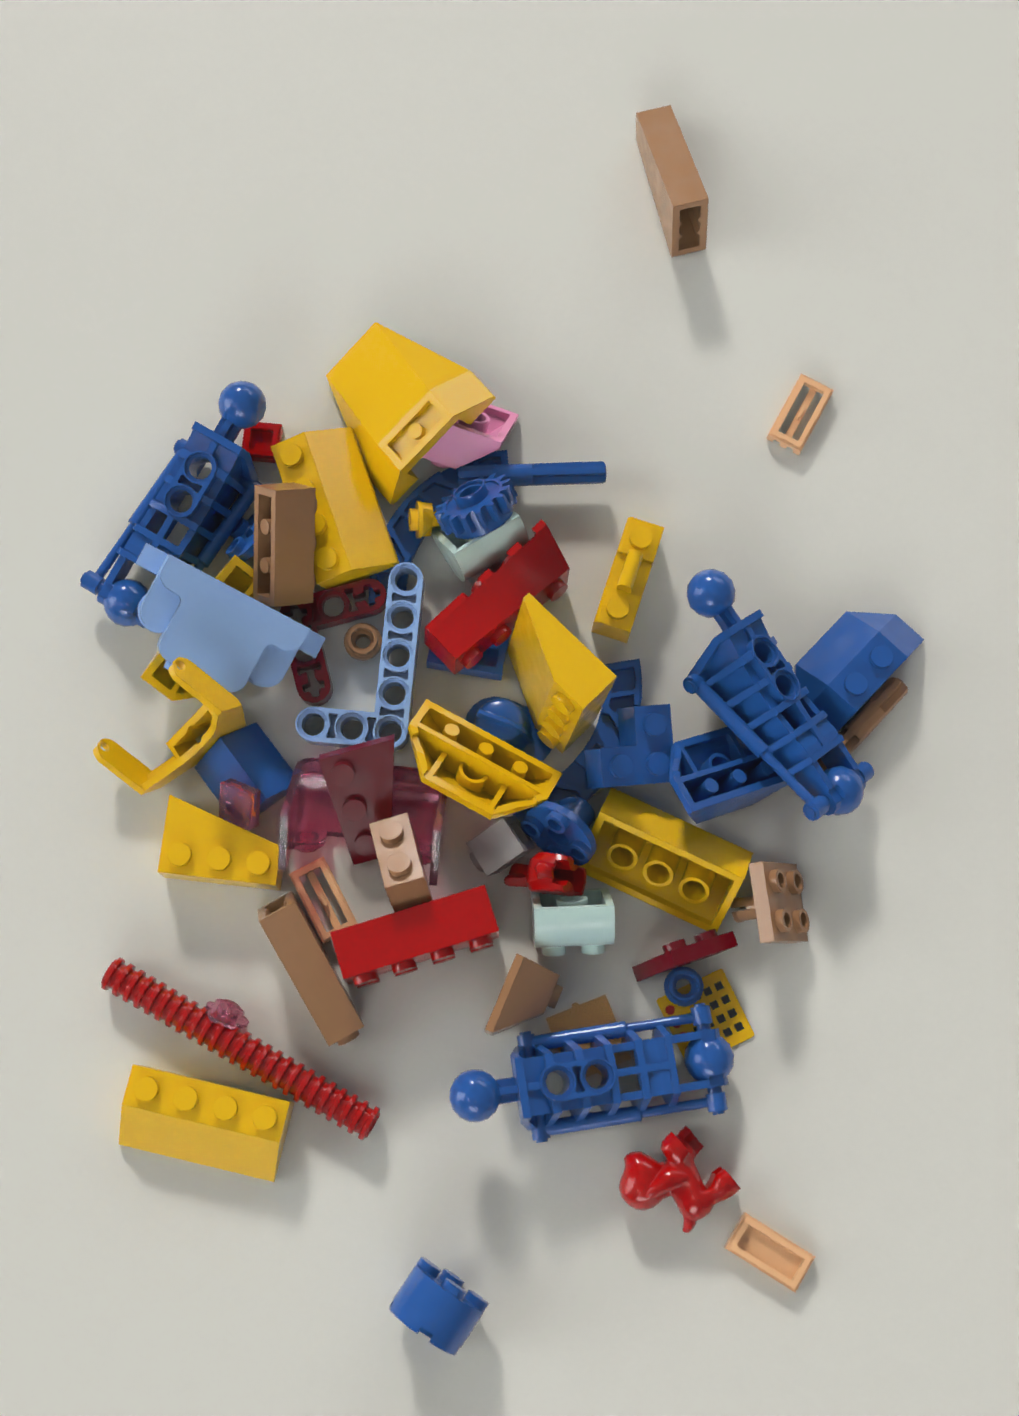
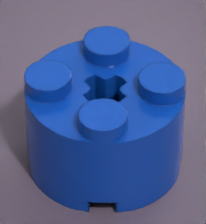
M421 1257L393 1298L389 1309L416 1334L420 1331L431 1338L429 1343L451 1355H456L489 1303L472 1290H468L466 1293L462 1288L464 1281L445 1268L441 1272L435 1264Z

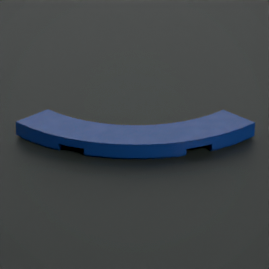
M507 450L495 451L464 466L508 464ZM448 468L432 475L420 484L392 515L386 526L399 563H412L418 548L425 538H416L415 531H409V508H415L416 501L432 503L434 512L435 506L442 504L441 498L451 496L453 494L451 490L459 487V468ZM394 567L373 574L369 579L378 580L383 584L387 592L389 575ZM405 574L398 579L397 587L400 590L407 591L409 574ZM369 587V606L374 605L375 598L380 596L371 587Z
M640 658L605 664L617 678L601 707L598 723L591 738L574 762L561 772L563 774L549 796L548 802L557 803L559 800L570 795L579 796L589 801L601 789L587 788L584 750L620 747L617 709L641 706L642 673ZM530 808L513 813V816L517 817L520 824L525 819Z

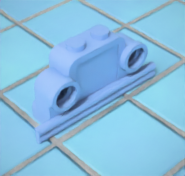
M148 543L145 544L135 563L156 574L147 594L142 597L138 604L137 614L139 621L147 630L161 633L157 647L161 656L167 660L163 666L167 670L177 657H183L193 662L229 692L240 691L244 688L247 681L259 687H272L280 683L284 678L298 649L316 658L326 639L299 622Z

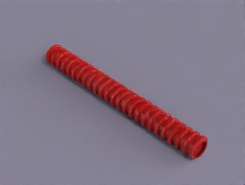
M118 958L114 960L106 970L101 981L102 989L106 991L112 989V995L116 997L122 995L124 1002L132 1001L133 1007L136 1009L143 1007L144 1013L147 1015L155 1014V1020L161 1021L163 1019L165 1020V1026H175V1031L179 1034L184 1031L187 1033L186 1038L189 1040L196 1038L198 1045H208V1051L214 1052L216 1050L219 1052L218 1057L222 1059L228 1057L229 1063L232 1065L237 1062L240 1064L239 1069L242 1071L249 1069L251 1076H261V1082L265 1084L268 1081L273 1083V1089H283L282 1094L285 1096L293 1095L295 1102L302 1100L305 1102L304 1107L307 1109L312 1106L315 1108L316 1114H326V1120H336V1126L340 1128L343 1125L348 1127L347 1132L350 1134L355 1131L359 1134L358 1138L360 1140H364V1138L369 1136L380 1116V1108L375 1107L372 1109L368 1107L370 1103L366 1100L361 1103L358 1101L359 1096L353 1094L352 1097L349 1096L347 1089H337V1083L333 1081L330 1084L325 1082L326 1077L323 1075L320 1077L315 1076V1070L310 1069L307 1071L304 1069L305 1065L303 1063L296 1065L294 1058L290 1056L287 1059L284 1058V1052L280 1050L277 1052L272 1051V1045H262L260 1038L253 1040L251 1033H241V1027L237 1025L234 1028L231 1027V1022L227 1019L224 1021L219 1020L220 1015L217 1013L210 1015L208 1008H198V1002H188V996L184 994L178 996V991L174 988L168 990L167 984L164 982L157 984L155 977L150 976L147 978L145 971H135L136 966L133 964L126 966L124 959Z

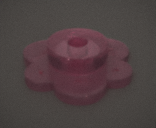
M216 999L215 1002H207L205 1006L209 1011L207 1017L214 1023L223 1024L227 1029L234 1030L236 1027L243 1029L249 1024L248 1019L243 1016L244 1011L234 1001Z

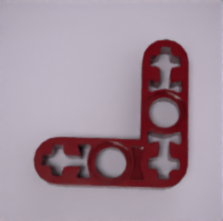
M363 579L314 592L313 603L281 606L279 612L290 618L293 616V610L299 608L302 613H307L301 619L302 625L320 635L319 630L382 613L386 608L387 592L383 584L378 580ZM369 587L376 594H380V596L375 598V604L369 606L365 600L355 602L358 609L356 611H352V605L347 597V594L353 593L355 600L366 597V590ZM340 598L344 601V609L341 614L328 616L324 613V605L328 599ZM323 645L316 658L308 662L299 661L295 655L291 668L299 696L306 704L311 706L326 704L333 694V684ZM321 665V670L315 669ZM314 669L315 678L319 684H325V687L319 689V696L313 697L311 692H305V689L311 687V682L307 672L300 675V670L308 671Z

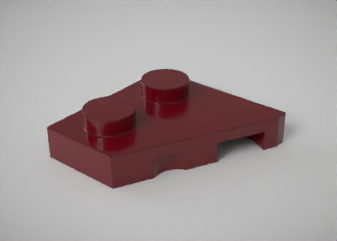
M712 929L693 936L695 943L686 945L685 939L662 946L664 954L632 967L635 978L639 982L659 973L673 970L738 946L734 932L730 931L718 935L716 929Z

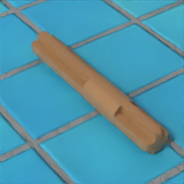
M895 677L889 678L839 733L845 739L843 744L850 754L856 750L907 694L908 687L902 680ZM819 758L817 761L824 771L827 768L821 758Z

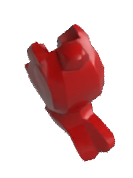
M538 852L530 859L529 865L513 864L509 875L504 878V884L511 887H528L530 891L542 894L582 896L586 885L587 872L585 868L575 865L571 856Z

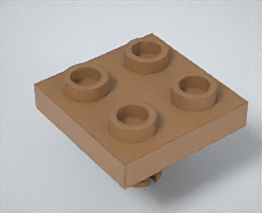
M766 861L748 864L753 896L734 898L731 908H746V910L731 912L734 920L737 923L757 919L760 943L795 944L807 942V932L810 923L808 914L803 909L801 893L804 884L802 876L797 870V864Z

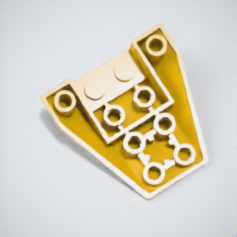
M377 322L367 330L326 375L345 424L354 431L371 482L392 505L419 479L411 469L458 420L471 425L496 399L492 392L472 371Z

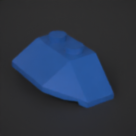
M846 611L795 664L794 673L800 682L801 688L806 686L810 692L807 694L808 698L820 712L822 710L825 711L828 715L826 719L838 732L924 639L896 614Z
M728 727L677 741L671 746L669 782L687 814L696 824L752 806L787 786L785 781L761 757L757 758Z

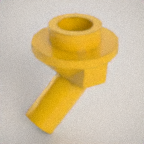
M416 501L415 508H409L408 527L409 531H415L416 538L431 536L432 527L439 526L434 515L436 510L433 512L432 503Z

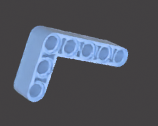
M410 562L399 563L394 566L389 575L375 711L365 712L307 707L297 715L295 725L298 734L308 743L345 748L381 738V731L388 724H396L402 730L401 737L398 741L394 742V752L403 749L408 743V726L412 715L425 591L423 574L415 564ZM405 574L413 575L418 580L417 585L410 591H403L397 587L398 579ZM402 611L409 612L414 617L412 624L404 629L393 625L394 616ZM405 649L410 654L409 660L405 665L396 667L389 663V656L392 651ZM392 686L402 687L406 692L405 699L398 705L388 704L385 701V693ZM314 716L322 717L325 724L323 731L315 736L308 735L305 731L307 720ZM350 720L360 721L363 724L362 734L356 739L350 740L345 738L343 735L344 725Z

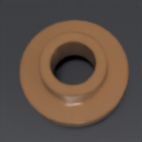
M355 624L345 634V649L356 660H370L381 650V634L371 624ZM361 637H366L370 640V644L366 648H359L356 645L357 640Z

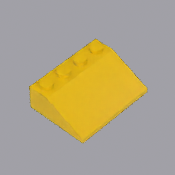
M528 593L523 598L507 651L532 721L538 730V737L546 746L551 749L556 747L563 754L594 723L617 676L542 604Z

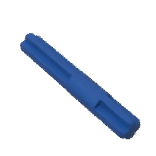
M603 461L460 466L458 470L459 486L482 475L484 479H487L493 473H496L497 477L505 474L507 479L510 478L513 486L603 484L606 482L607 477L606 465Z

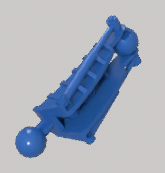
M247 381L229 384L220 394L218 406L222 418L215 430L212 431L195 421L188 441L183 438L176 441L173 447L175 455L128 520L130 524L95 573L89 570L82 575L80 586L98 595L97 601L104 605L108 618L115 624L123 627L138 625L145 628L139 621L137 608L142 597L147 594L148 589L140 581L125 578L133 564L136 563L146 543L189 565L195 564V568L203 571L204 568L210 566L254 501V486L262 485V483L259 482L250 453L235 444L234 441L241 429L256 426L264 417L266 398L262 390L255 384ZM211 463L212 470L208 477L198 479L197 477L205 464ZM186 495H191L192 505L189 510L179 512L178 507ZM177 522L189 528L178 546L167 541ZM116 561L109 575L105 579L104 576L109 571L113 563Z
M707 569L696 573L687 585L689 606L698 615L714 618L723 632L712 639L688 676L683 680L684 689L690 694L696 693L757 758L761 757L806 803L803 806V813L809 820L816 821L823 815L834 814L838 816L853 812L863 800L866 782L874 776L873 767L865 761L859 764L854 761L843 744L845 739L841 734L839 735L835 727L826 719L828 715L824 710L820 712L808 698L807 694L810 692L807 687L801 688L800 682L792 670L793 667L790 662L785 660L776 646L777 640L774 636H769L761 619L764 616L759 609L741 620L732 607L735 602V588L732 579L724 572L716 569ZM819 758H821L827 768L824 771L817 761Z
M705 1003L694 1004V1007L690 1008L691 1013L633 1023L620 1021L539 1035L531 1034V1031L520 1032L519 1036H517L518 1046L514 1048L510 1055L513 1077L495 1080L491 1074L483 1070L470 1069L462 1072L454 1079L450 1088L449 1100L454 1112L468 1122H481L489 1119L497 1111L500 1104L517 1102L520 1123L528 1131L532 1132L533 1141L536 1140V1143L547 1142L548 1138H551L550 1136L640 1122L645 1117L708 1108V1113L712 1112L713 1115L724 1114V1110H728L725 1091L722 1092L721 1086L729 1085L727 1076L734 1065V1053L730 1044L720 1036L719 1028L711 1029L710 1023H713L710 1005ZM693 1023L697 1031L671 1035L665 1027ZM653 1030L651 1039L642 1040L635 1033ZM621 1038L620 1044L612 1045V1043L608 1041L610 1039ZM690 1041L685 1050L684 1064L688 1073L697 1081L679 1084L673 1044ZM591 1043L588 1049H582L579 1044ZM560 1048V1053L553 1054L548 1049ZM633 1051L636 1066L617 1069L614 1053ZM590 1066L597 1067L602 1075L601 1083L597 1088L591 1087L586 1081V1071ZM551 1072L558 1073L563 1081V1087L557 1095L551 1093L546 1086L547 1076ZM637 1074L640 1090L620 1093L618 1077ZM707 1088L708 1094H705L706 1098L678 1102L681 1092ZM662 1096L665 1104L648 1107L652 1097ZM630 1100L632 1106L619 1108L621 1102ZM599 1105V1107L602 1110L598 1112L589 1113L592 1106ZM569 1110L571 1116L560 1117L562 1111Z

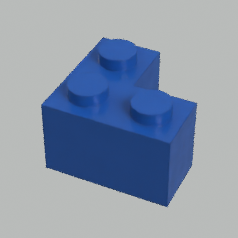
M670 704L617 709L620 747L584 750L587 788L669 782L671 746L673 745Z

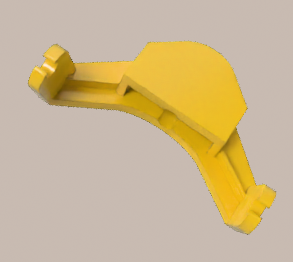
M177 657L173 661L172 665L168 668L169 674L177 684L203 705L166 743L174 756L152 771L111 739H101L93 749L94 756L99 763L140 795L165 786L197 765L220 737L246 727L243 707L239 700L193 662L183 657ZM202 734H204V735L201 737V739H202L201 742H198V743H197V741H196L195 739L198 738L199 736H201Z

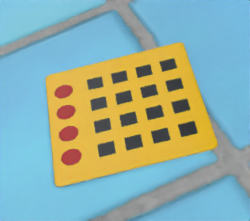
M718 969L702 977L703 993L694 1004L705 1003L710 1005L713 1023H710L711 1029L719 1028L720 1036L731 1047L754 1037V1032L724 971ZM690 984L677 989V991L681 994L689 993L691 989ZM666 995L657 999V1004L664 1017L691 1013L690 1008L694 1007V1004L686 1007L677 1006L670 1002ZM693 1023L669 1027L672 1035L697 1031ZM690 1041L677 1043L683 1058Z

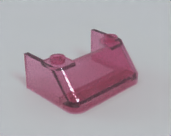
M305 758L297 762L280 813L279 870H286L292 849H297L303 853H311L323 847L328 836L344 837L318 761L319 758ZM394 766L392 817L408 813L417 837L423 865L430 864L429 885L437 886L448 796L422 783L418 768Z

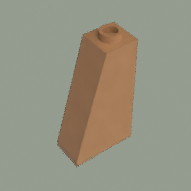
M668 105L636 113V141L670 255L675 257L705 250L709 198L672 107Z
M290 891L257 910L259 923L328 1046L336 1042L341 1046L355 1039L360 1034L358 1030L364 1027L362 1019L293 892Z

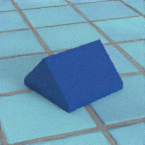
M257 722L220 737L194 767L235 824L241 828L302 784Z

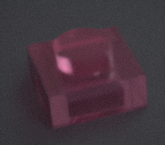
M231 778L221 782L219 818L248 831L259 826L261 790Z

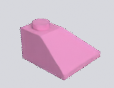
M489 405L471 425L458 420L422 458L430 460L433 465L440 468L458 469L460 466H464L499 450L516 424L519 414Z

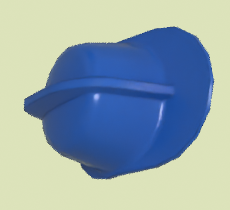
M495 696L484 698L474 704L466 715V721L541 762L546 759L552 750L538 737V730L534 726L528 707L515 701Z

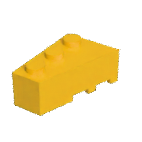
M169 794L158 865L159 874L171 879L281 891L286 852L281 846Z

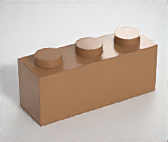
M295 482L254 486L253 599L272 607L313 603V591L316 584L314 574V551L317 545L315 537L316 488Z

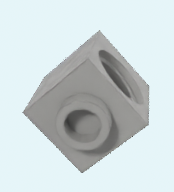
M515 815L503 817L466 843L471 850L470 859L480 872H485L487 876L500 873L536 848L529 836L521 829V824Z

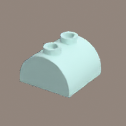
M514 511L511 517L499 528L477 538L459 539L454 533L446 535L440 526L431 532L436 545L456 576L462 582L469 580L470 583H475L488 567L498 561L502 563L508 556L506 551L516 542L523 547L529 541L521 517Z
M608 888L584 889L582 896H561L531 891L534 948L542 947L543 955L566 954V946H581L582 953L596 955L605 952V945L614 944L615 905Z

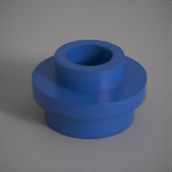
M678 967L666 976L664 992L673 1004L681 1007L690 1006L696 1003L702 996L703 981L694 969ZM679 980L688 981L691 987L690 992L687 994L679 993L676 989V983Z

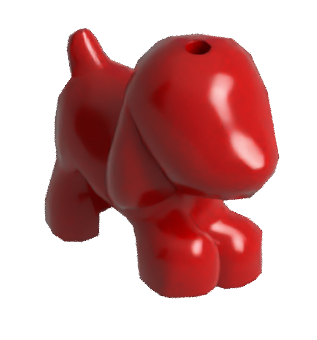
M687 1126L676 1136L673 1132L669 1133L662 1141L660 1149L667 1159L665 1161L658 1162L641 1151L627 1154L624 1157L625 1167L619 1183L621 1197L629 1206L636 1210L645 1211L654 1208L663 1199L672 1197L683 1215L682 1231L684 1233L691 1232L697 1220L708 1215L715 1204L733 1196L741 1188L721 1166L711 1172L708 1182L704 1185L694 1163L696 1155L704 1146Z

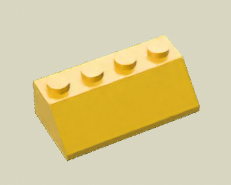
M351 427L307 431L271 446L283 483L295 482L316 488L315 537L317 545L314 551V574L318 585L325 589L363 580L399 564L357 439Z
M611 787L591 830L596 841V852L588 863L580 867L586 869V875L703 930L716 929L717 932L745 879L753 852Z
M133 1064L122 1101L119 1145L275 1182L295 1102Z

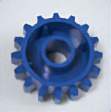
M493 473L487 479H484L482 475L477 479L466 481L458 488L452 489L453 494L451 496L442 497V504L435 506L436 513L434 515L446 535L454 533L459 539H473L486 535L503 525L511 517L514 511L513 505L518 502L516 499L518 495L510 478L507 479L505 474L497 477V474Z

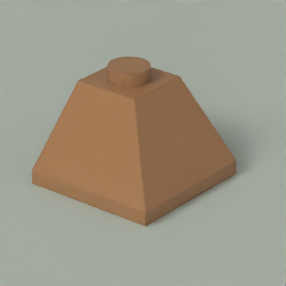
M516 954L486 1025L485 1033L495 1035L541 1016L545 1013L547 1006L555 1009L563 990L562 986L557 985L560 975L524 956Z

